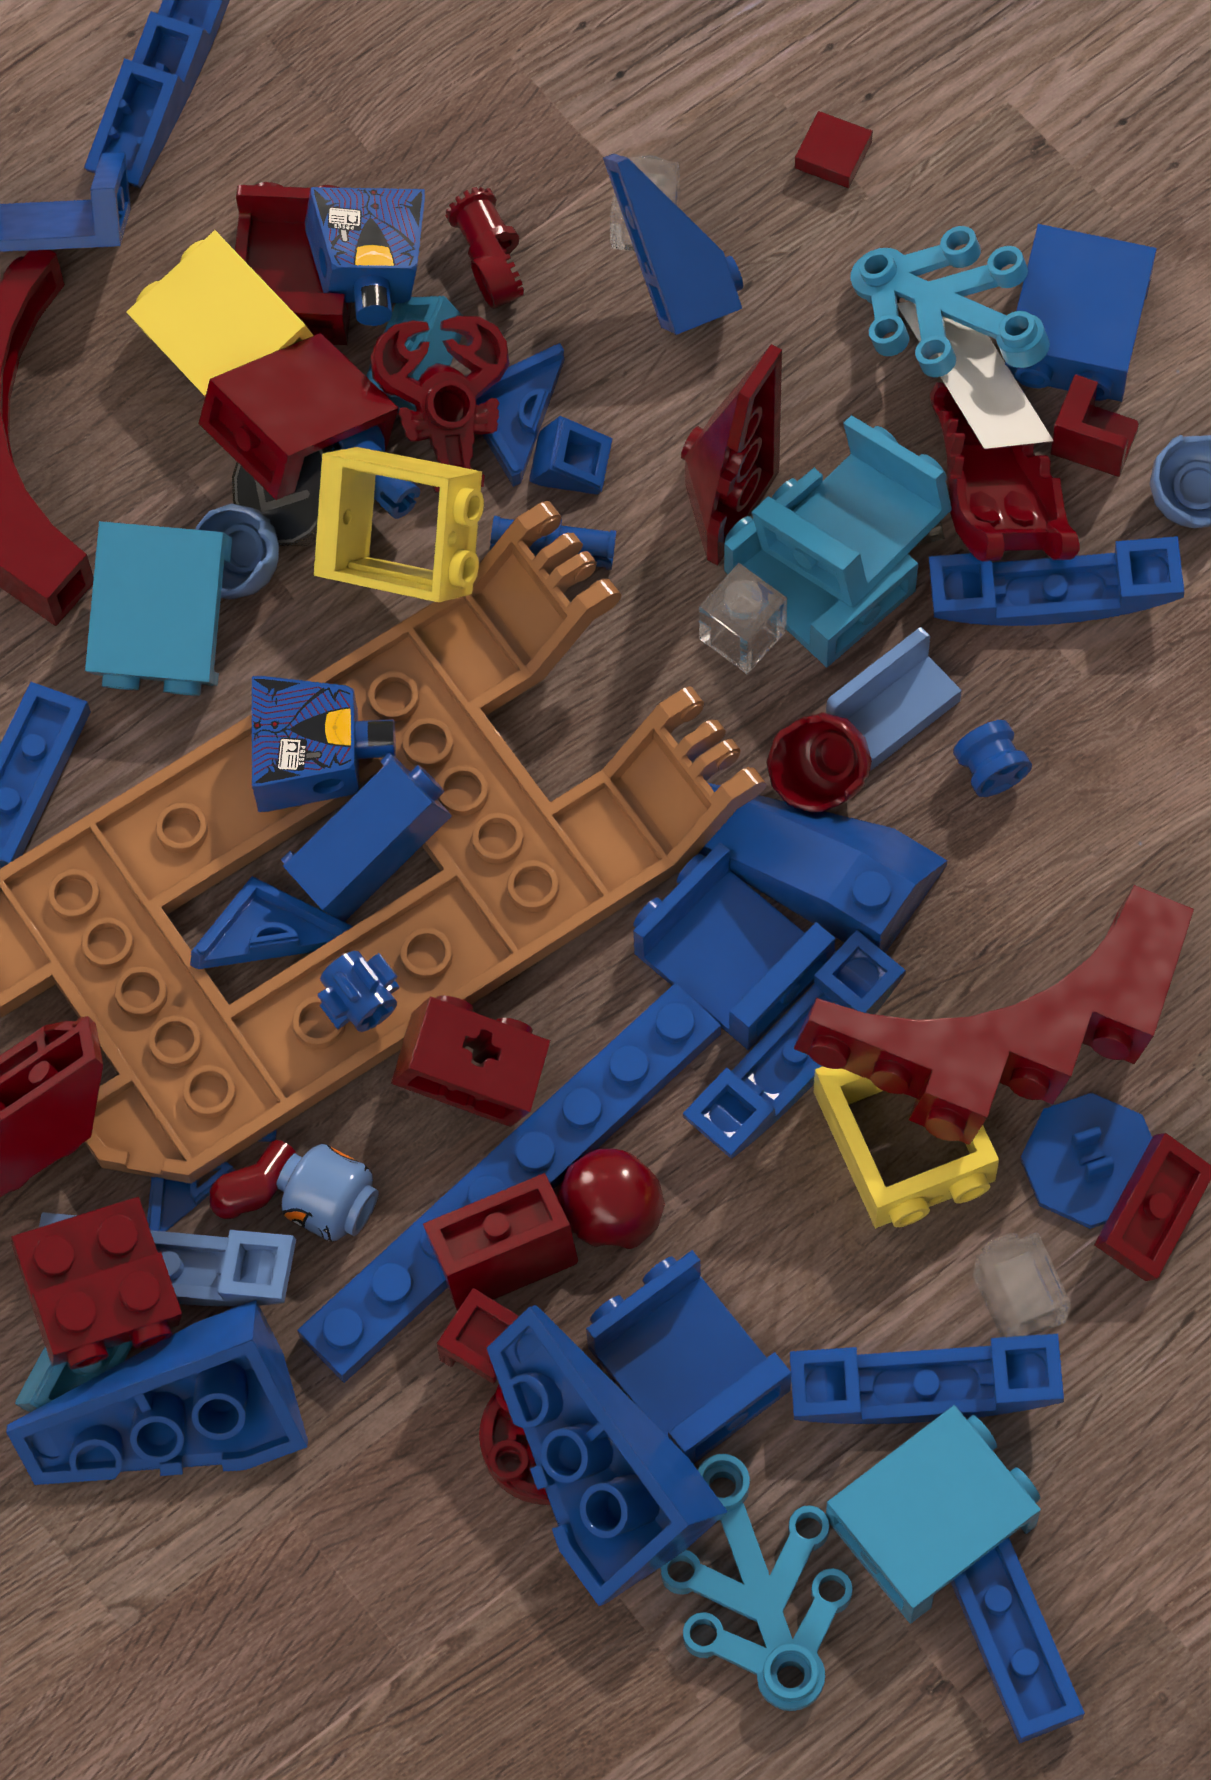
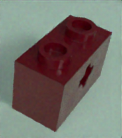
M445 995L437 996L436 998L430 996L411 1014L391 1084L509 1127L513 1126L531 1112L551 1040L532 1034L533 1029L522 1021L512 1018H497L494 1020L472 1012L473 1006L462 999ZM468 1046L473 1049V1054L468 1049H465V1047ZM472 1060H474L476 1063H479L480 1065L476 1066L471 1062Z

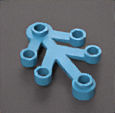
M966 226L954 227L943 235L940 245L906 255L893 248H879L866 253L854 264L850 279L857 295L873 304L875 320L869 327V336L875 350L883 356H894L901 353L907 347L910 338L903 320L898 315L897 300L903 298L916 305L921 341L916 347L915 356L922 372L929 377L944 376L956 364V355L950 341L946 337L943 316L996 339L1003 359L1010 366L1026 368L1037 364L1046 356L1050 347L1049 338L1043 323L1037 316L1026 311H1015L1005 315L964 297L995 287L1012 288L1022 283L1028 274V267L1022 252L1014 246L1000 247L989 256L987 265L932 281H927L917 276L949 265L955 268H964L977 261L981 254V247L971 228ZM962 244H967L962 249L954 250L956 247ZM1014 264V266L1007 270H1001L1004 266ZM896 332L893 336L883 339L886 334ZM936 353H943L940 357L936 359H929L932 355Z
M713 1455L702 1462L698 1471L709 1487L715 1479L721 1477L728 1478L735 1484V1491L730 1496L725 1498L718 1497V1499L728 1511L720 1521L742 1583L700 1564L698 1557L689 1550H685L661 1567V1579L664 1586L672 1593L680 1595L690 1592L697 1593L757 1622L765 1647L723 1630L721 1621L713 1614L706 1612L696 1613L686 1621L683 1627L684 1645L688 1652L696 1657L708 1658L715 1655L757 1675L760 1693L774 1707L786 1711L804 1709L814 1703L823 1690L825 1668L817 1652L835 1615L845 1610L850 1604L853 1590L852 1582L848 1575L839 1569L829 1568L819 1572L812 1582L811 1597L813 1603L792 1639L783 1611L812 1551L819 1549L827 1541L829 1535L828 1517L820 1508L815 1506H802L795 1510L789 1520V1537L769 1575L744 1506L750 1489L748 1470L741 1460L732 1455ZM812 1518L819 1522L822 1530L818 1536L808 1539L798 1534L796 1525L802 1519ZM679 1561L689 1563L694 1569L693 1576L686 1582L674 1581L668 1574L672 1564ZM827 1581H836L843 1586L845 1594L840 1600L829 1602L821 1597L819 1593L820 1586ZM705 1624L711 1626L717 1636L710 1645L701 1646L693 1642L690 1637L691 1631L696 1626ZM787 1666L796 1667L803 1673L804 1680L798 1687H784L777 1678L780 1670Z

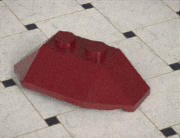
M89 1016L80 1017L76 1021H62L45 1025L0 1055V1198L8 1192L21 1188L29 1178L61 1157L69 1156L82 1143L91 1138L103 1070V1060L97 1026Z

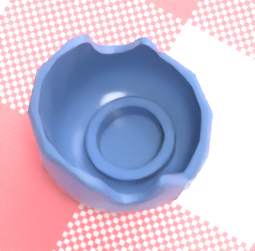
M1179 435L1173 438L1154 460L1149 485L1155 505L1168 520L1180 526L1189 528L1211 527V435L1185 437Z
M231 503L210 510L194 530L224 532L232 538L230 563L224 562L221 598L236 599L259 592L270 582L279 559V543L274 526L271 525L270 520L254 508Z

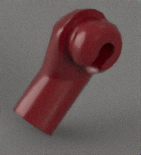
M275 1140L268 1145L256 1164L223 1174L212 1184L210 1189L209 1203L213 1213L222 1219H234L242 1213L251 1212L266 1206L278 1190L276 1184L282 1168L293 1154H297L296 1151L287 1143Z

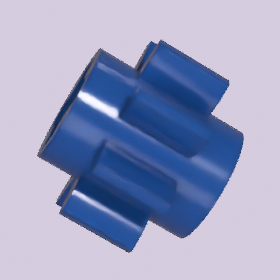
M359 951L348 952L333 961L323 971L320 981L326 989L317 995L322 1002L320 1007L337 1029L351 1021L359 1032L370 1030L382 1023L395 1010L397 1001L392 993L400 987L395 981L398 976L380 953L373 956L367 962Z

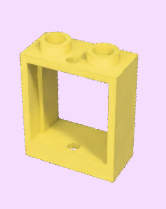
M360 447L322 453L314 576L438 603L472 594L473 583L476 580L479 569L476 542L478 522L484 507V499L481 493L482 471ZM376 475L440 487L433 570L370 557Z
M823 1066L815 1069L813 1092L875 1229L891 1222L894 1227H904L913 1224L930 1212L929 1207L953 1198L955 1203L971 1201L986 1193L991 1187L989 1183L996 1180L999 1158L982 1125L971 1144H966L969 1155L886 1187L849 1107V1104L880 1093L883 1090L876 1087L871 1080L844 1069H830Z

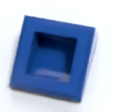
M559 416L539 433L529 482L544 487L599 494L602 492L613 438Z

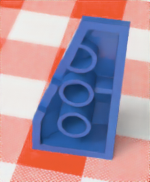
M708 783L714 792L720 787V785ZM760 795L738 808L698 853L706 857L721 842L730 850V871L742 881L813 924L817 922L845 943L858 930L885 953L946 868L948 861L894 828L826 811L808 812L787 805L785 801Z
M257 1300L193 1323L173 1334L170 1338L158 1342L7 1425L6 1433L34 1485L112 1480L120 1472L160 1469V1476L182 1475L183 1467L222 1465L223 1472L247 1470L308 1446L307 1435L283 1351Z
M537 1305L528 1307L487 1347L514 1425L523 1428L536 1466L530 1468L537 1490L545 1488L558 1527L552 1528V1532L559 1551L598 1606L608 1603L684 1552L728 1512L691 1460Z

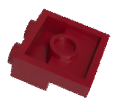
M139 1196L11 1236V1244L52 1366L67 1361L70 1369L90 1366L109 1356L107 1348L129 1341L133 1342L134 1348L148 1347L170 1338L173 1335L171 1328L179 1326L182 1312L162 1253L156 1249Z

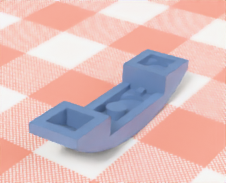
M42 1212L39 1227L77 1215ZM150 1230L157 1251L162 1253L179 1304L234 1307L257 1300L259 1306L285 1302L296 1239L293 1235L230 1230L228 1237Z

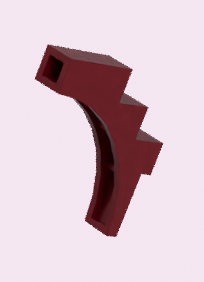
M30 250L24 257H18L11 262L0 282V588L54 626H57L92 587L94 576L87 554L52 525L26 491L15 467L10 445V398L20 358L38 320L65 285L57 254L51 250Z
M1134 885L1117 911L1104 940L1093 954L1054 986L1015 1005L969 1017L916 1020L868 1014L816 998L801 1027L794 1049L809 1055L813 1061L823 1067L844 1069L867 1078L876 1087L892 1094L904 1093L916 1098L909 1121L925 1127L930 1134L939 1139L960 1141L970 1145L988 1117L999 1083L1010 1087L1015 1094L1025 1099L1043 1100L1054 1104L1072 1076L1082 1043L1092 1047L1096 1053L1105 1058L1125 1060L1132 1064L1136 1063L1154 1037L1194 909Z

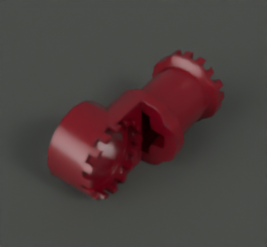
M474 187L471 194L468 190L463 192L465 198L462 199L458 195L455 198L457 203L452 202L449 205L450 208L446 209L445 216L451 227L459 228L470 246L468 255L471 259V269L475 281L487 304L492 309H496L524 296V288H518L523 285L521 279L515 281V278L520 276L518 271L514 273L511 271V268L515 267L514 262L507 263V260L511 259L510 253L518 246L520 238L514 227L504 224L495 209L497 199L490 188L484 190L482 187L478 190L477 187Z

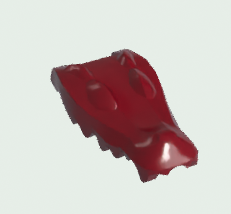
M936 382L930 393V400L944 435L947 453L948 494L952 507L950 514L955 531L968 550L980 561H998L1002 558L1004 551L1043 550L1053 560L1073 559L1080 551L1079 539L1076 531L1068 524L1060 478L1052 477L1049 457L1047 455L1035 456L1034 444L984 449L944 382Z

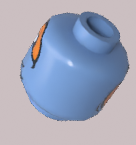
M320 1144L311 1148L303 1157L293 1154L282 1168L276 1184L278 1189L284 1192L282 1197L283 1215L291 1222L331 1242L339 1240L347 1233L352 1236L357 1235L371 1216L379 1191L372 1187L373 1175L366 1165L326 1144Z

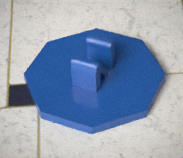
M1089 1093L1043 1109L1020 1160L1040 1207L1092 1229L1107 1222L1148 1147L1152 1136L1142 1114L1094 1093Z

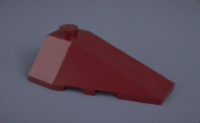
M772 344L720 404L704 429L697 426L692 430L681 452V459L685 460V486L705 555L708 561L717 566L724 557V543L727 534L737 522L747 516H751V512L756 508L779 473L782 349Z

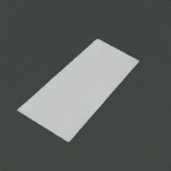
M912 302L897 303L899 310L920 343L921 336L916 305ZM943 316L946 337L950 341L956 355V364L948 374L941 376V379L983 448L990 449L1054 441L1011 371L1005 365L1004 360L989 336ZM936 353L932 355L929 359H936L940 357L943 353Z

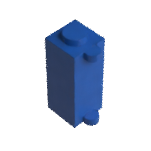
M390 752L380 761L384 767L297 853L290 850L281 858V861L284 863L283 867L323 911L343 922L452 817L448 810L437 800L445 791L436 780L420 765L409 771Z

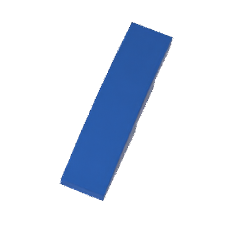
M163 0L158 13L150 11L132 61L124 58L84 166L86 171L96 172L102 153L125 152L128 185L141 189L193 90L230 0Z

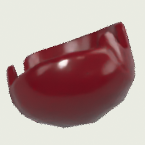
M824 712L800 718L780 730L773 739L766 761L773 789L787 805L808 812H823L837 807L856 796L865 786V780L870 775L872 763L866 738L848 719Z
M618 1149L593 1150L570 1165L564 1175L557 1195L558 1201L570 1224L571 1231L576 1233L579 1239L594 1247L615 1245L632 1249L639 1246L658 1228L665 1207L660 1181L654 1173L636 1156Z

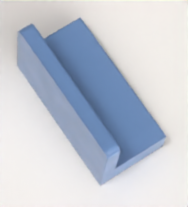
M922 627L915 630L827 700L826 713L848 719L866 738L872 759L870 771L961 700L962 690L928 656L930 635Z

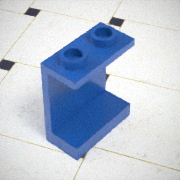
M125 152L101 154L90 188L91 200L0 204V252L120 246L131 211Z
M1038 224L1027 266L1028 274L1023 282L1016 311H1026L1037 316L1042 321L1049 338L1050 347L1046 356L1033 366L1017 368L1005 362L1014 378L1022 385L1031 388H1045L1048 386L1068 391L1076 374L1098 382L1095 401L1111 399L1122 402L1144 301L1147 299L1157 248Z
M720 842L706 857L702 854H697L684 866L676 880L678 885L663 901L656 897L648 902L639 912L633 923L635 928L633 930L634 954L671 986L676 982L721 1024L723 1030L749 1050L814 983V974L835 952V937L817 922L806 933L803 932L730 871V850Z
M691 1250L678 1261L671 1256L656 1264L644 1276L642 1281L645 1285L625 1300L621 1295H618L602 1304L590 1317L592 1324L586 1328L589 1350L620 1389L694 1464L790 1392L791 1371L775 1352L768 1357L762 1353L701 1277L700 1259Z

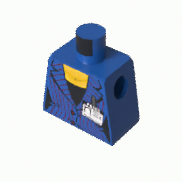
M311 187L305 231L323 293L345 294L346 303H355L356 319L363 325L378 326L388 322L392 318L391 303H405L411 299L419 256L425 202L424 189Z
M252 676V789L258 812H269L354 795L359 791V759L384 758L389 752L396 757L394 719L359 721L353 688L346 685Z

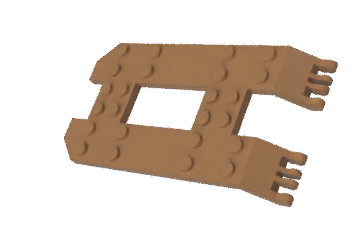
M550 501L539 503L513 521L480 562L478 574L473 583L472 594L429 604L306 680L346 685L353 688L359 721L394 719L396 758L409 771L420 765L443 788L445 792L437 800L448 810L452 817L422 845L440 870L439 873L229 1005L205 969H196L190 966L191 949L167 914L341 807L354 796L349 795L269 812H258L252 789V714L0 869V1017H4L56 984L78 1018L89 1016L96 1023L100 1049L117 1073V1076L99 1088L92 1135L90 1139L85 1141V1144L101 1168L185 1183L195 1182L400 1051L412 1012L430 996L434 998L442 995L452 996L472 1005L680 872L702 850L738 808L756 798L765 789L766 782L755 768L750 767L740 770L715 792L707 783V780L713 774L734 764L741 752L733 739H727L717 744L726 734V730L718 720L711 719L702 723L695 731L685 736L679 744L671 736L672 731L676 727L694 719L703 710L704 701L691 686L681 689L659 703L601 771L550 802L486 716L543 681L591 622L611 610L620 601L622 596L610 579H600L594 582L588 589L578 594L571 603L566 598L564 593L567 589L577 582L584 581L590 577L597 565V562L588 551L579 553L583 544L575 533L562 534L534 556L529 547L541 537L554 532L561 523L562 517ZM383 758L359 759V790L384 767L380 762ZM351 951H359L367 962L373 956L380 953L398 976L395 981L400 986L397 991L392 993L397 1001V1006L392 1014L376 1027L364 1032H359L351 1021L337 1029L320 1007L322 1002L317 996L318 993L326 989L320 981L323 971L337 958Z

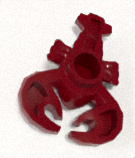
M456 316L443 320L440 324L441 330L459 333L467 339L466 345H460L454 339L444 340L443 343L447 351L458 362L471 370V372L465 376L459 370L449 365L436 363L428 367L417 381L410 376L427 355L430 342H420L413 351L407 350L405 344L412 337L428 332V323L412 320L391 326L378 337L372 351L370 360L373 379L386 394L396 395L415 405L416 411L402 407L398 413L402 417L401 423L406 430L405 434L409 441L415 442L429 439L430 447L435 453L437 462L472 469L470 468V459L473 457L472 445L474 443V434H491L497 431V420L499 418L497 407L500 404L497 398H490L486 402L476 405V399L499 382L510 365L507 341L496 325L480 316ZM482 474L481 488L484 487V474ZM432 486L435 493L440 491V487Z

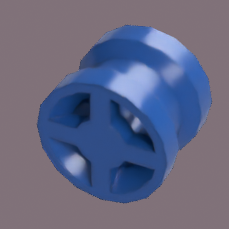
M1006 720L988 722L975 728L960 739L953 749V754L958 763L970 769L972 773L971 786L979 797H989L1008 790L1025 778L1032 769V763L1027 754L1015 748L1013 744L1014 731Z

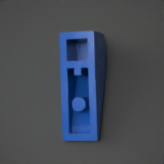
M614 153L603 157L661 328L677 335L743 309L737 291L743 289V280L733 257L730 255L725 257L724 252L629 158Z

